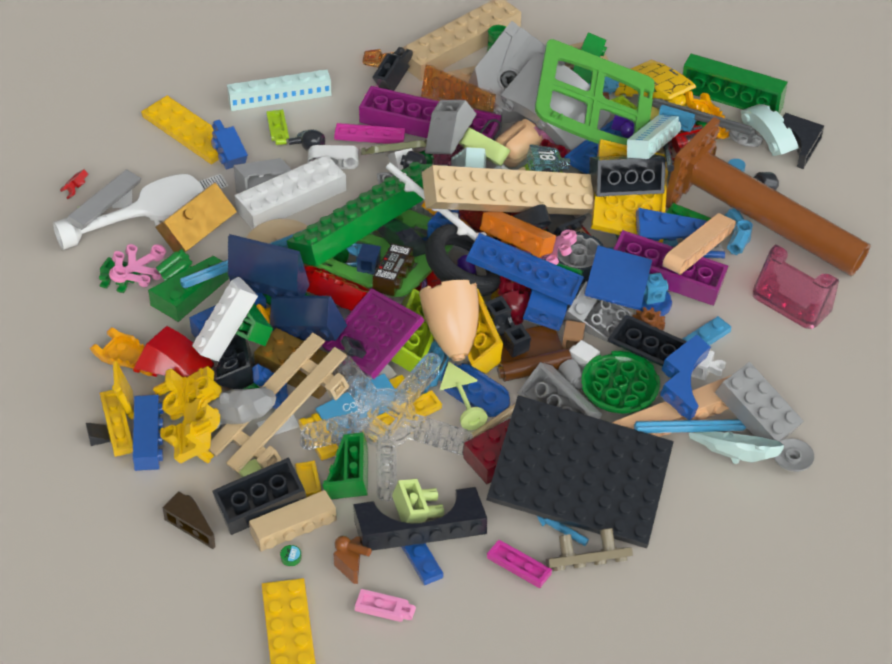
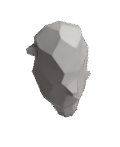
M266 387L233 389L220 393V396L209 402L208 405L213 409L219 410L220 423L216 428L218 429L221 424H244L253 419L263 417L275 405L276 396L272 390Z

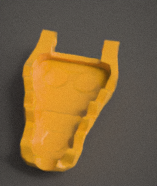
M692 91L684 93L686 105L689 108L725 118V115H722L723 111H720V108L711 102L708 93H702L700 99H694ZM718 127L720 131L715 139H727L729 131L727 132L725 128Z
M111 327L107 334L112 340L103 349L97 344L90 347L92 353L102 362L113 365V362L117 361L119 366L133 369L145 346L143 343L140 344L139 340L135 339L133 335L121 333ZM140 370V372L146 376H151L152 374L150 372Z

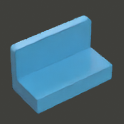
M665 105L660 107L659 115L679 116L680 130L691 132L696 122L694 119L695 114Z

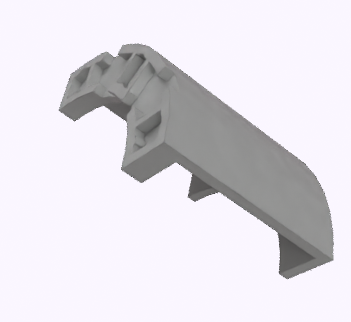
M536 52L501 94V98L507 109L525 116L534 122L539 129L543 130L556 145H562L572 151L586 139L541 120L535 112V102L544 54ZM557 64L555 74L557 80L585 91L590 90V85L564 64L562 67ZM552 91L551 109L584 124L586 104ZM600 110L598 130L601 129L611 116L610 112Z

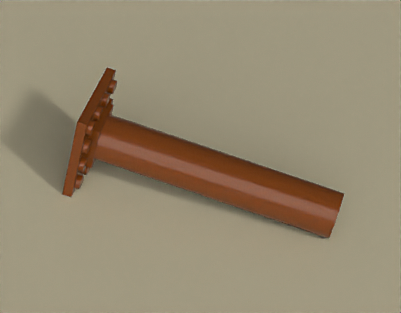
M713 117L676 154L674 170L671 172L666 193V207L668 209L673 203L677 204L681 196L687 194L690 187L694 185L849 276H853L866 259L871 244L713 155L712 149L716 145L715 137L720 131V128H718L720 120L716 117Z

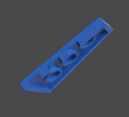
M638 208L636 211L637 235L654 241H659L660 239L675 241L678 238L685 240L706 223V220Z

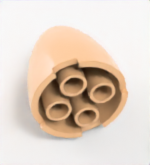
M469 280L444 281L441 285H437L432 289L431 286L423 288L419 292L421 306L435 341L453 361L464 360L471 350L478 325L479 303L477 284H470Z

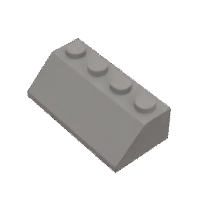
M539 363L517 392L520 396L597 419L602 415L553 366L545 363Z

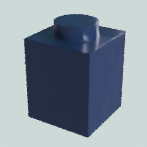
M362 243L357 256V272L374 275L380 264L381 246Z

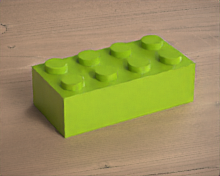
M413 288L403 299L401 305L419 314L425 320L419 291ZM426 320L391 359L392 362L412 374L424 363L434 339Z

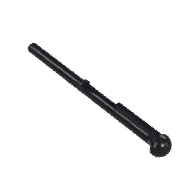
M671 140L663 146L667 170L670 172L674 170L672 152L670 151L673 147Z

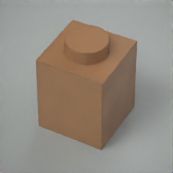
M566 320L562 344L563 349L568 348L570 350L573 345H576L581 340L583 341L585 323Z

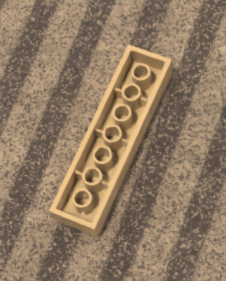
M492 0L404 46L405 51L406 49H411L413 52V56L408 63L410 67L407 71L420 81L432 76L487 46L488 29L491 26L503 25L507 27L513 21L521 27V11L506 0Z

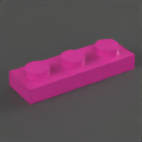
M498 540L487 553V559L538 588H541L552 574L551 568L501 540Z

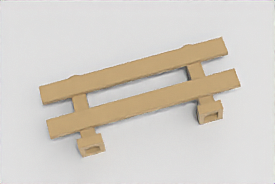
M312 333L262 387H266L276 394L298 370L308 375L251 437L241 431L249 422L244 424H225L211 440L208 451L217 457L231 441L239 446V450L226 462L237 473L253 457L257 459L256 461L262 469L281 461L282 459L276 449L272 446L266 449L263 446L320 385L326 388L330 397L335 401L349 388L343 375L337 373L335 376L331 374L347 357L346 354L334 347L317 365L309 358L325 341Z

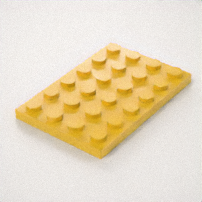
M600 139L597 157L627 155V145ZM655 153V154H658V155H660V156L665 157L664 154ZM666 161L664 193L597 197L594 192L591 229L620 235L622 230L637 235L636 211L638 208L665 213L668 178ZM660 239L657 242L663 243L664 239Z

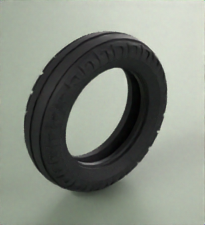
M454 224L443 225L433 231L425 246V256L430 269L441 282L469 280L470 284H477V289H479L482 297L488 296L498 289L499 283H501L500 275L486 269V275L484 276L471 274L458 267L448 256L445 250L446 245L458 246L470 252L475 242L468 235H458V227Z

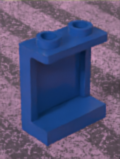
M531 289L523 319L559 331L568 304Z

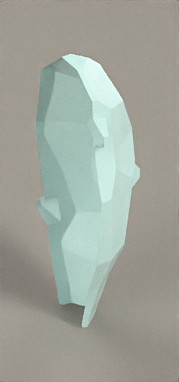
M733 432L689 433L690 439L705 445L712 452L730 457L734 464H738L740 460L757 462L776 457L784 448V445L776 440L733 434Z

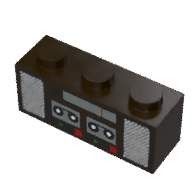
M391 243L373 275L372 289L382 294L395 296L397 290H400L402 287L403 279L407 278L409 268L414 265L415 256H413V248Z

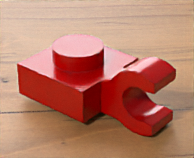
M85 169L77 172L61 187L60 191L62 192L67 189L69 195L66 198L73 197L76 192L75 187H81L86 182L84 179L89 174Z

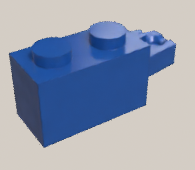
M220 120L213 121L212 128L214 131L212 132L211 144L218 152L220 163L224 165L226 170L233 168L234 165L245 164L248 154L234 126L224 128Z

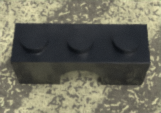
M499 296L485 302L500 339L511 357L514 358L528 352L531 336L522 324L514 325L511 318V308L505 299Z

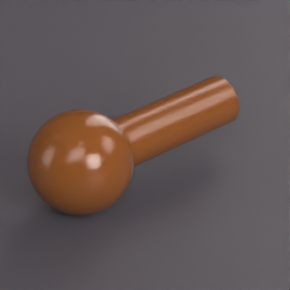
M339 536L334 543L336 550L339 552L349 550L367 557L372 552L371 548L352 543L347 536Z

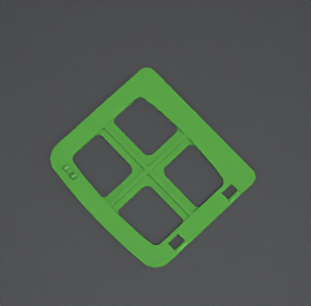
M550 39L545 46L535 112L541 120L599 144L600 139L627 145V138L597 129L600 110H605L633 121L635 124L634 135L650 122L655 82L647 75ZM558 61L591 70L590 90L585 91L557 80L555 74ZM605 77H609L638 91L637 110L608 100L603 96ZM552 91L586 104L584 124L551 109ZM644 92L649 93L648 98L643 96Z
M409 209L396 217V219L401 220L412 228L417 226L427 230V224L431 219ZM368 234L359 240V242L364 244L381 246L380 262L390 247V244L384 238ZM454 245L445 246L447 254ZM425 254L415 257L414 263L418 265L408 273L407 278L403 279L401 289H398L395 296L392 297H402L409 294L413 288H416L432 272ZM333 257L319 266H315L370 289L372 288L373 274L357 272V267L334 260Z

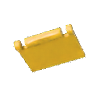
M115 361L113 362L114 385L112 389L127 413L128 418L134 419L133 390L119 364Z

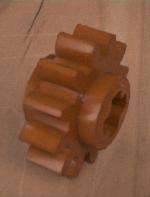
M644 307L643 312L636 310V315H632V317L660 330L665 329V316H661V311L654 312V308L647 310Z

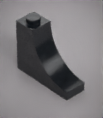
M785 112L783 123L787 129H791L799 147L796 149L799 155L797 167L804 169L822 139L824 125Z

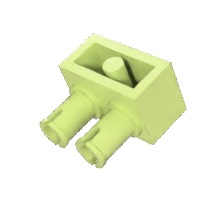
M418 479L398 480L392 497L401 522L423 523L426 522L427 518L444 516L442 504L427 506L426 501L438 500L436 488L421 489Z

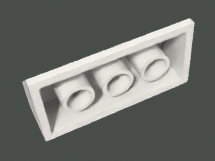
M237 277L230 282L209 319L205 322L200 334L196 337L192 346L200 355L219 361L257 299L256 293L241 278Z

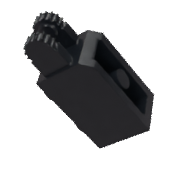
M398 47L394 54L387 53L372 77L379 88L395 91L410 67L408 63L413 56L411 49H406L405 51L403 47Z

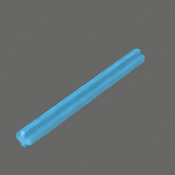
M739 419L636 421L634 424V430L645 433L744 431L746 429Z

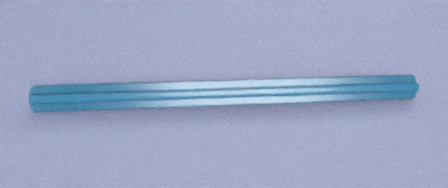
M293 234L269 244L288 248L286 240L293 237ZM228 260L180 279V284L186 289L228 272Z

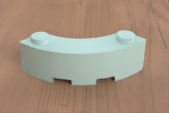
M758 104L741 110L743 123L752 126L763 136L773 156L782 155L799 148L791 129H787L784 125V118L777 111H771L770 106Z

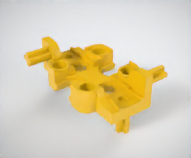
M208 366L203 369L200 368L198 372L188 377H181L174 370L169 369L166 371L165 381L153 387L155 395L159 396L171 391L163 400L162 410L169 414L173 421L184 416L182 423L177 425L171 424L160 430V437L174 447V459L180 464L195 456L206 463H210L214 457V454L208 451V449H210L211 432L220 423V413L218 409H213L208 403L218 398L222 389L214 381V371Z

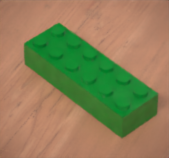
M692 53L684 64L683 75L696 85V88L689 90L695 96L700 97L702 93H708L710 100L742 110L758 104L770 106L771 111H777L779 114L783 109L788 81Z

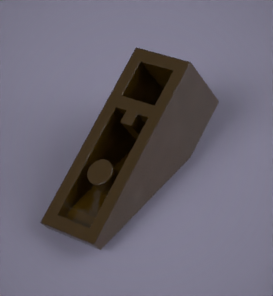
M178 491L162 507L164 520L211 549H214L216 547L214 533L198 505L191 496L184 495Z

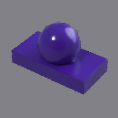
M615 114L611 129L620 131L625 138H630L633 135L635 124L633 121Z

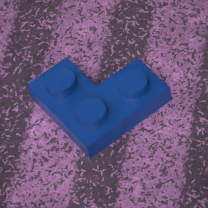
M259 364L252 368L254 383L261 387L274 374L268 368H264ZM287 383L275 394L276 401L273 408L277 409L288 397Z

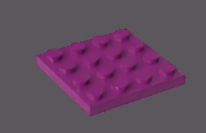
M371 289L344 319L347 327L336 341H325L322 347L329 353L335 347L346 354L340 342L342 338L348 336L359 340L367 352L363 359L346 354L347 357L343 361L370 378L375 379L425 320L419 314Z

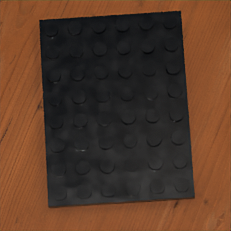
M518 395L486 500L600 534L601 529L612 528L614 539L647 548L674 441Z

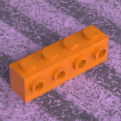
M488 211L483 213L480 230L486 232L487 236L497 237L501 239V242L513 244L517 249L531 252V255L536 257H542L553 252L556 235L503 212Z

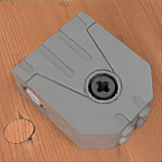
M513 21L509 23L475 67L469 79L472 102L475 107L480 111L502 115L501 124L526 119L520 113L507 109L504 106L501 94L536 52L541 54L545 52V45ZM558 61L557 64L562 67L566 62Z

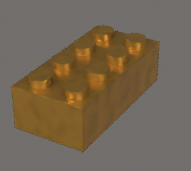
M276 328L271 333L266 346L260 345L254 351L255 365L259 364L275 373L304 341ZM318 349L309 359L318 365L329 353ZM341 363L331 373L332 375L341 374ZM298 370L287 384L297 388L308 375ZM320 385L311 396L320 399L327 390L324 386Z

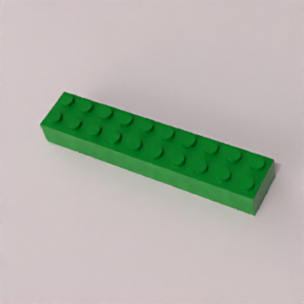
M413 162L409 164V167L400 171L406 173L411 180L424 189L422 172L431 167L432 164ZM395 175L384 179V182L374 185L371 190L359 194V197L346 202V205L333 210V213L328 216L321 217L315 224H310L305 230L293 234V237L286 240L288 249L300 251L304 264L319 266L424 199L414 191L405 192V183L400 182L399 178Z

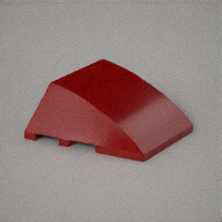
M166 326L146 343L133 368V372L139 373L142 370L152 373L151 376L157 377L158 375L165 376L166 371L172 369L181 377H188L198 372L200 368L203 369L208 366L212 369L214 363L210 358L200 355L192 346L194 343L186 336Z

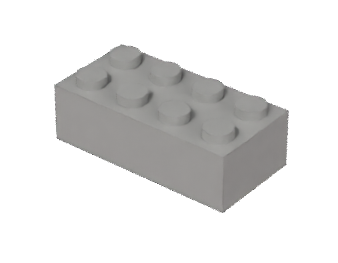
M750 362L723 381L715 391L717 396L753 436L780 442L791 435L804 422Z

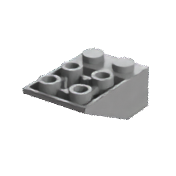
M466 100L439 101L431 116L425 149L426 154H452L455 151L456 146L476 116V113Z
M586 281L580 285L572 306L568 304L564 320L585 323L586 333L607 342L609 336L626 314L631 316L632 313L621 305L584 296L588 283Z

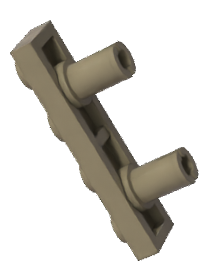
M608 528L600 530L603 548L601 551L576 554L573 551L571 534L559 536L561 555L545 560L547 567L553 568V571L566 570L565 566L567 565L581 568L586 567L588 562H594V565L607 564L608 559H615V562L627 561V557L633 556L632 547H615L613 529Z

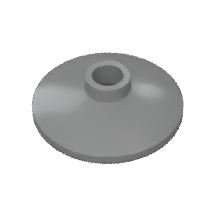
M798 439L780 441L784 448L778 456L774 457L779 466L789 471L799 472L808 469L813 464L814 452L807 443Z

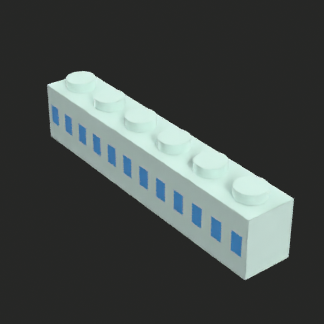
M328 69L227 85L231 111L332 96L331 79Z
M658 115L627 139V158L649 159L680 132L681 123L678 122L679 116Z

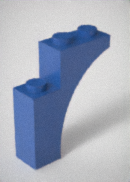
M695 335L668 356L661 369L671 379L664 384L660 396L687 420H691L695 416L699 407L691 388L692 372L707 358L711 346L698 335Z

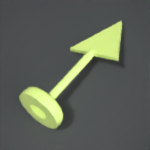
M448 361L440 390L452 387L458 388L467 409L460 417L461 426L465 430H476L487 422L488 417L483 408H471L462 385L477 382V379Z

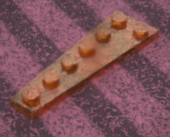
M432 65L425 66L421 97L436 101L466 100L471 108L490 112L494 111L496 94L468 83Z

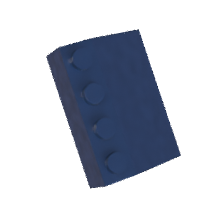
M229 234L228 276L230 282L239 277L255 293L267 294L270 297L305 295L309 287V281L300 251Z

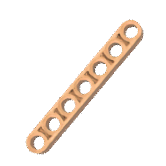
M718 213L669 251L663 261V267L682 274L732 233L736 221Z

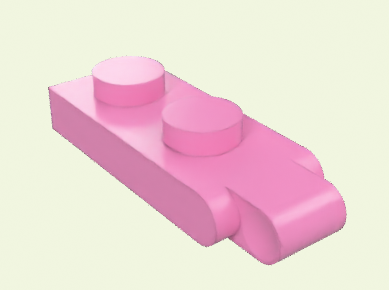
M361 589L355 604V611L399 622H402L403 619L412 620L416 607L409 604L406 599Z

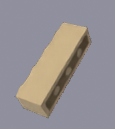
M324 490L250 520V534L260 551L271 549L278 544L291 541L295 537L310 533L314 529L336 521V507Z

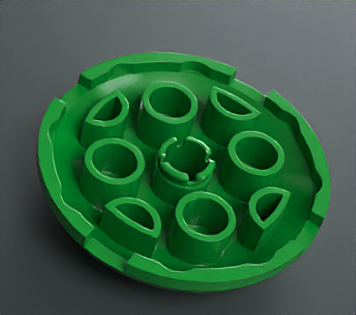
M611 351V354L604 356L600 354L586 364L582 372L581 384L586 397L595 406L611 413L630 414L641 411L652 404L660 390V377L654 370V366L645 358L631 352Z

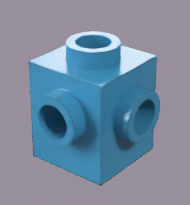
M661 273L649 274L643 297L646 304L664 302L666 291H668L667 280H664Z

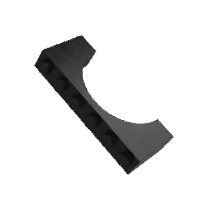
M476 487L456 489L453 508L444 516L423 523H407L392 519L383 514L377 508L374 501L353 504L354 522L360 537L361 546L371 548L372 551L487 534V515Z

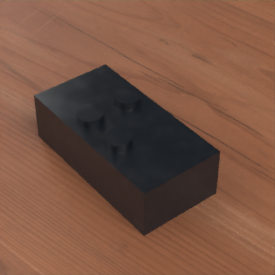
M289 457L212 490L215 502L231 535L249 528L250 520L307 498L305 489Z

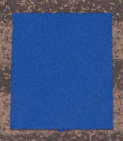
M598 245L584 296L640 310L652 260Z

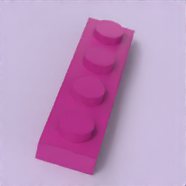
M337 123L334 140L383 144L401 143L405 139V128Z

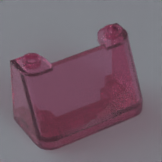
M775 244L766 257L754 285L752 296L757 301L806 329H813L832 312L839 279L830 274H820L815 279L786 263L787 251Z

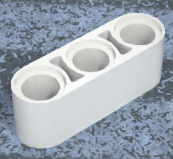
M313 145L308 151L307 163L328 155L340 169H355L359 164V149L355 146Z

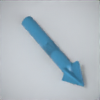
M537 516L542 526L547 524L564 535L571 534L572 539L583 546L588 544V538L562 523Z

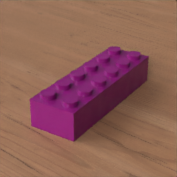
M622 230L614 250L651 259L652 264L649 274L661 273L664 280H667L669 291L712 306L715 305L726 277L728 265L702 257L685 272L678 274L663 267V261L667 253L674 247Z

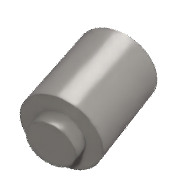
M573 359L563 362L559 367L560 374L577 390L581 389L582 370L577 362Z

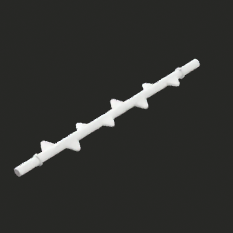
M391 162L386 166V169L399 178L400 182L405 183V192L414 191L425 200L424 189L411 180L406 173L400 171ZM432 209L433 211H439L458 227V235H468L474 241L476 240L479 233H476L458 218V213L450 212L448 209Z

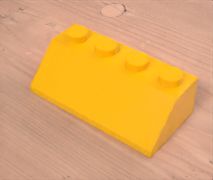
M477 289L479 303L478 325L473 345L467 356L474 368L487 374L500 363L503 343L479 289Z

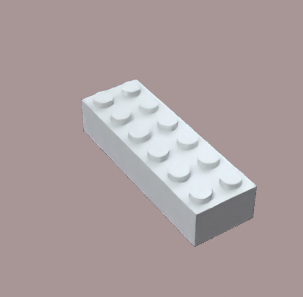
M325 155L236 194V211L253 230L256 226L266 221L284 219L346 191V174L328 155Z

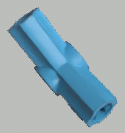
M730 209L724 216L735 220L736 224L727 249L731 254L738 255L743 253L747 243L750 242L753 225L750 221L745 220L739 211Z

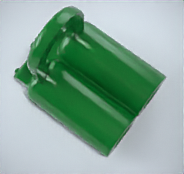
M181 249L173 252L155 268L166 281L192 267V260Z

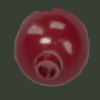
M512 291L500 295L511 308V318L514 325L522 324L530 293L524 291V294H519L518 291Z

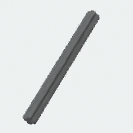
M654 98L652 106L660 109L661 105L695 114V120L705 123L716 117L720 120L719 127L750 135L752 132V126Z

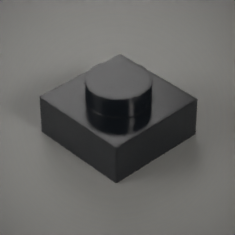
M344 336L340 341L345 353L351 357L357 356L363 359L367 353L359 340Z

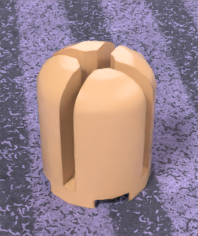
M527 119L517 121L496 138V142L510 150L503 163L505 166L510 168L517 167L539 148L543 138L542 135L539 137L534 129L536 125Z

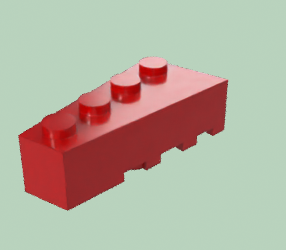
M304 265L309 281L307 291L317 296H331L334 303L341 308L352 311L371 290L363 285L332 274L325 269Z

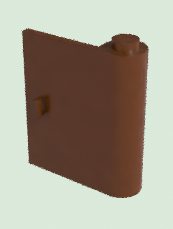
M545 326L526 329L531 336L529 351L514 358L511 357L503 345L501 361L497 365L499 379H503L506 382L529 377L540 362L551 365L556 370H559L560 365L572 359L568 348L563 349L557 331Z

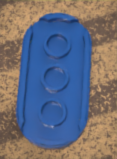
M454 364L477 379V382L462 385L471 408H483L486 411L487 417H496L509 408V392L504 386L469 364ZM445 368V370H444V372H443V374H442L441 383H442V380H443V377H444L446 368ZM457 387L444 389V391L464 404Z

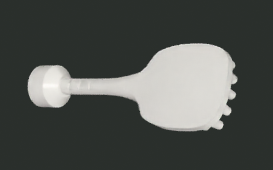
M179 174L169 176L146 185L140 191L137 201L122 209L97 217L83 230L69 223L67 218L53 222V229L61 249L65 250L77 246L82 234L119 221L145 216L154 221L157 226L162 220L164 221L202 192L203 188L191 175Z

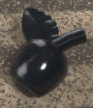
M310 129L299 132L297 137L288 138L289 145L302 144V147L309 151V148L313 145H325V136L318 130Z

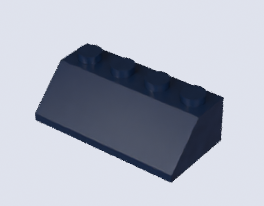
M273 296L271 298L270 325L273 331L278 328L300 340H306L314 333L324 341H336L347 327L331 296Z

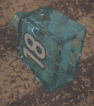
M529 145L526 160L530 171H541L550 167L553 172H560L561 169L570 168V159L561 158L558 149Z

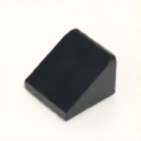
M86 423L91 446L111 442L107 425Z

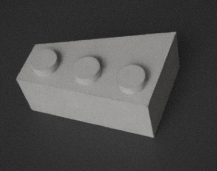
M281 158L234 165L236 192L241 193L291 171V169Z

